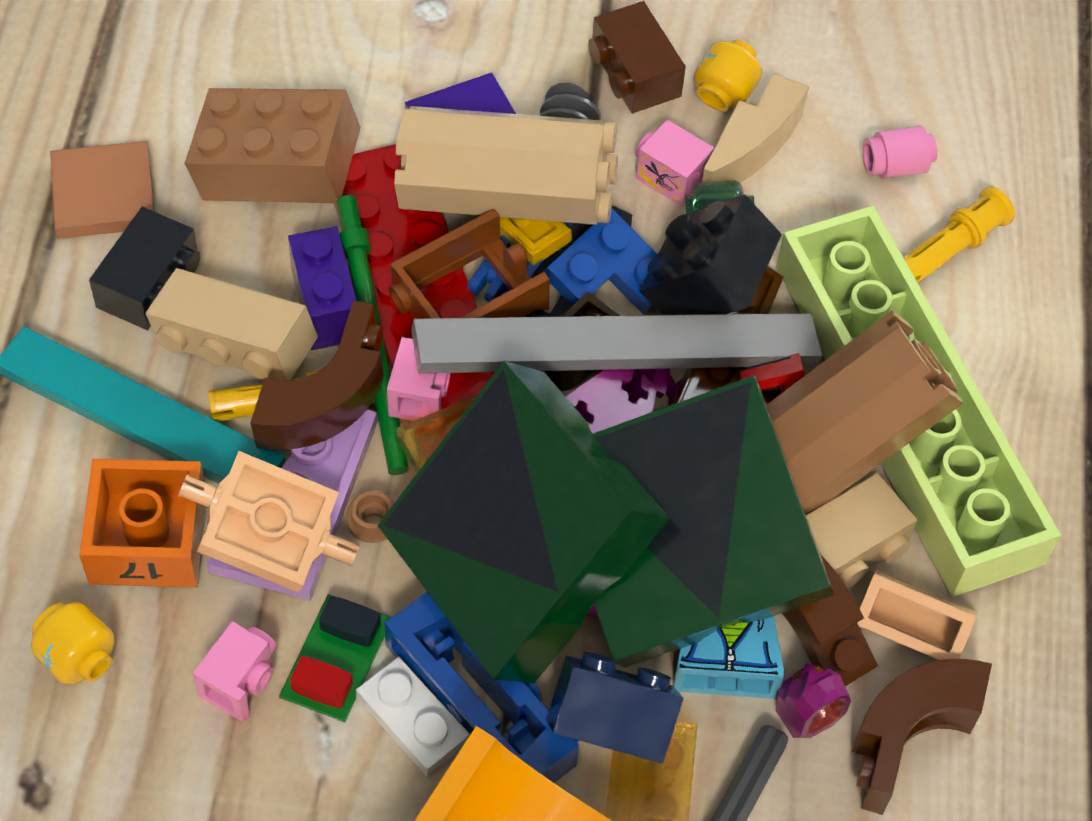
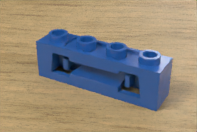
M428 592L384 623L386 647L396 658L400 657L469 734L472 733L475 726L481 728L553 783L576 767L579 750L577 742L579 740L552 732L546 721L549 710L543 705V697L535 683L494 680ZM453 647L462 656V667L514 724L506 730L508 741L499 732L501 722L449 664L455 659Z

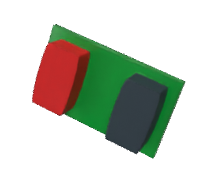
M328 594L281 690L279 698L346 722L356 701V689L364 683L385 638L384 623L391 617L355 602Z

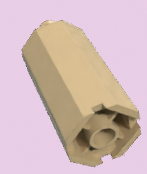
M411 106L409 109L403 110L396 140V155L402 156V170L395 169L394 181L399 209L482 215L495 209L499 217L594 225L598 223L609 224L612 194L607 192L609 184H616L618 171V155L609 153H614L617 124L601 120Z

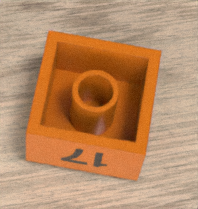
M92 459L79 553L89 585L197 588L201 556L197 549L203 537L206 506L184 497H179L178 494L187 474L190 477L205 482L200 461Z

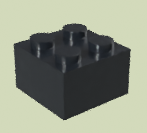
M745 194L725 202L722 200L716 201L706 209L691 215L682 214L668 225L665 231L667 237L659 253L650 261L647 268L649 273L639 292L662 315H726L748 308L782 234Z

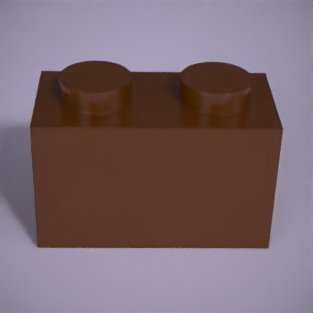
M644 1L594 17L592 38L588 41L591 57L596 65L603 66L609 76V83L616 98L624 100L632 114L682 97L686 66Z

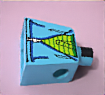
M774 616L761 621L743 622L727 626L715 631L698 643L681 648L673 686L678 692L776 699L784 677V668Z

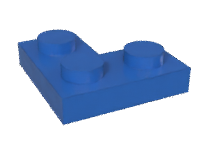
M611 208L609 224H593L544 272L550 279V284L572 305L587 292L593 295L609 280L644 314L653 305L639 291L649 273L647 270L648 265L657 253Z

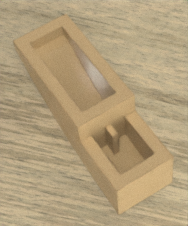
M774 73L758 106L739 100L704 167L699 198L709 201L731 190L755 174L774 157L790 138L803 116L809 90L808 85Z

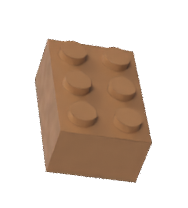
M209 88L184 164L202 200L337 203V200L342 197L361 127L347 91L344 89Z

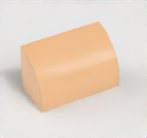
M876 570L860 606L864 619L857 624L862 628L935 659H960L976 621L977 611Z

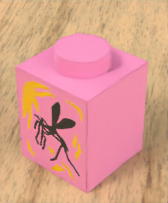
M667 119L655 133L648 132L638 144L635 152L636 157H638L636 179L683 207L701 187L704 167L714 147Z

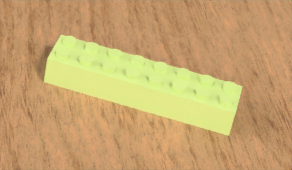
M874 205L784 232L776 268L779 274L784 277L783 281L800 313L812 314L825 360L893 310L915 330L908 336L909 340L912 342L916 339L920 344L925 342L956 384L958 389L956 394L962 398L963 404L881 463L896 494L917 518L915 529L951 597L953 598L1046 565L1061 534Z

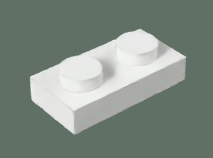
M400 657L396 658L356 689L357 700L427 778L458 754L470 736L465 728Z

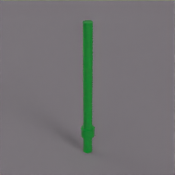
M352 195L342 196L337 200L342 232L339 235L345 258L348 259L356 300L373 304L376 325H381L367 256L371 252L368 231L362 228L356 197ZM382 334L379 352H381L384 379L374 400L388 474L400 475L406 473L409 468L399 418L390 417L388 413L387 387L391 375Z

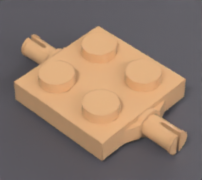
M238 451L229 474L219 483L218 487L190 477L187 474L178 494L179 497H184L209 508L207 511V528L197 552L298 593L305 583L311 565L321 554L351 566L360 546L330 534V515L339 492Z

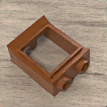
M492 209L391 263L393 285L389 287V293L395 306L402 314L409 312L413 319L440 318L420 289L483 256L510 291L461 318L524 317L535 310H549L550 279L545 272L534 278L528 275L527 256L523 247L519 243L508 248L500 239L499 214L495 209Z

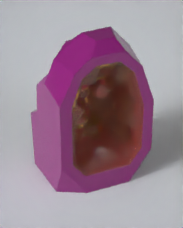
M806 663L804 668L783 681L775 711L793 738H811L838 722L847 713L851 698L840 674L829 668L824 670L819 666Z

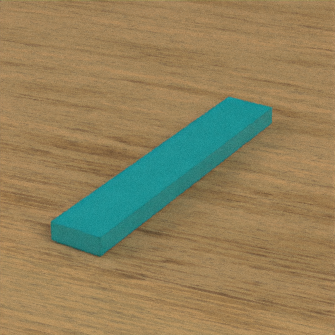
M24 326L0 355L1 376L172 461H200L204 477L218 484L229 474L238 451L279 468H282L286 462L284 454L276 450L256 448L255 440Z

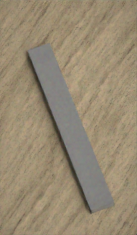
M811 313L414 319L411 328L418 374L496 372L503 361L539 371L759 367L790 359L789 355L797 353L800 354L803 366L818 365L823 356Z

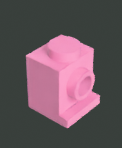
M401 338L388 383L389 416L440 426L442 418L441 397L446 396L451 373L418 374L413 339Z
M231 621L193 672L198 696L244 723L250 715L247 700L251 694L258 696L266 688L272 677L274 668L272 667L271 654L277 647L276 642L267 633L258 628L250 627L249 630H246Z

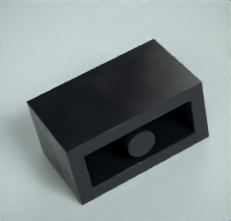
M142 206L89 279L96 308L148 331L151 324L145 313L175 269L178 268L195 273L198 267L200 252L197 249L194 228Z

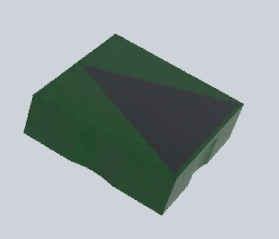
M503 361L377 526L494 680L535 683L580 629L596 600L608 587L622 578L668 522L670 517L627 467L610 456L601 447L590 430L587 421L544 372Z
M755 375L593 433L601 447L610 456L627 467L670 517L668 522L622 578L608 587L594 603L612 659L618 665L626 668L698 643L715 631L727 626L743 622L761 621L835 595L812 529L803 511L790 475L787 459L762 389Z

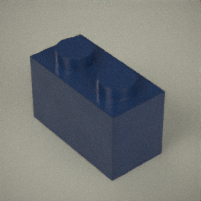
M584 652L582 659L566 655L546 718L552 732L663 764L684 699L677 689L670 685L671 677L643 667L638 668L636 675L615 669L617 665L615 660L596 653Z

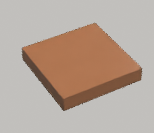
M147 141L50 151L54 226L57 239L124 232L142 206L155 212L150 153Z

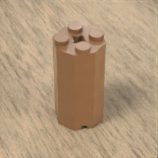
M893 310L767 404L805 515L831 501L963 404L962 398L956 394L958 392L956 384L933 351L925 342L920 344L916 339L912 342L909 340L908 336L915 330Z

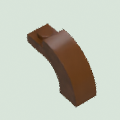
M353 300L339 348L332 360L321 370L297 380L264 378L250 422L256 448L289 450L311 446L341 433L365 413L377 396L384 379L381 352H379L383 328L381 325H376L373 304Z
M821 555L835 595L784 612L782 615L798 636L811 664L823 670L829 668L840 674L844 685L847 686L876 668L878 664L857 624L864 619L863 614L843 581Z
M945 659L929 662L912 668L896 677L877 695L864 717L851 751L863 755L856 782L857 787L865 789L861 809L883 815L893 795L903 747L913 737L934 729H951L971 734L982 713L992 663L970 659Z

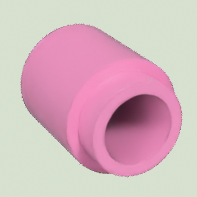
M923 126L878 131L874 134V137L865 138L863 142L865 169L868 175H879L881 179L927 173L931 163L937 159L935 138L932 134H927Z

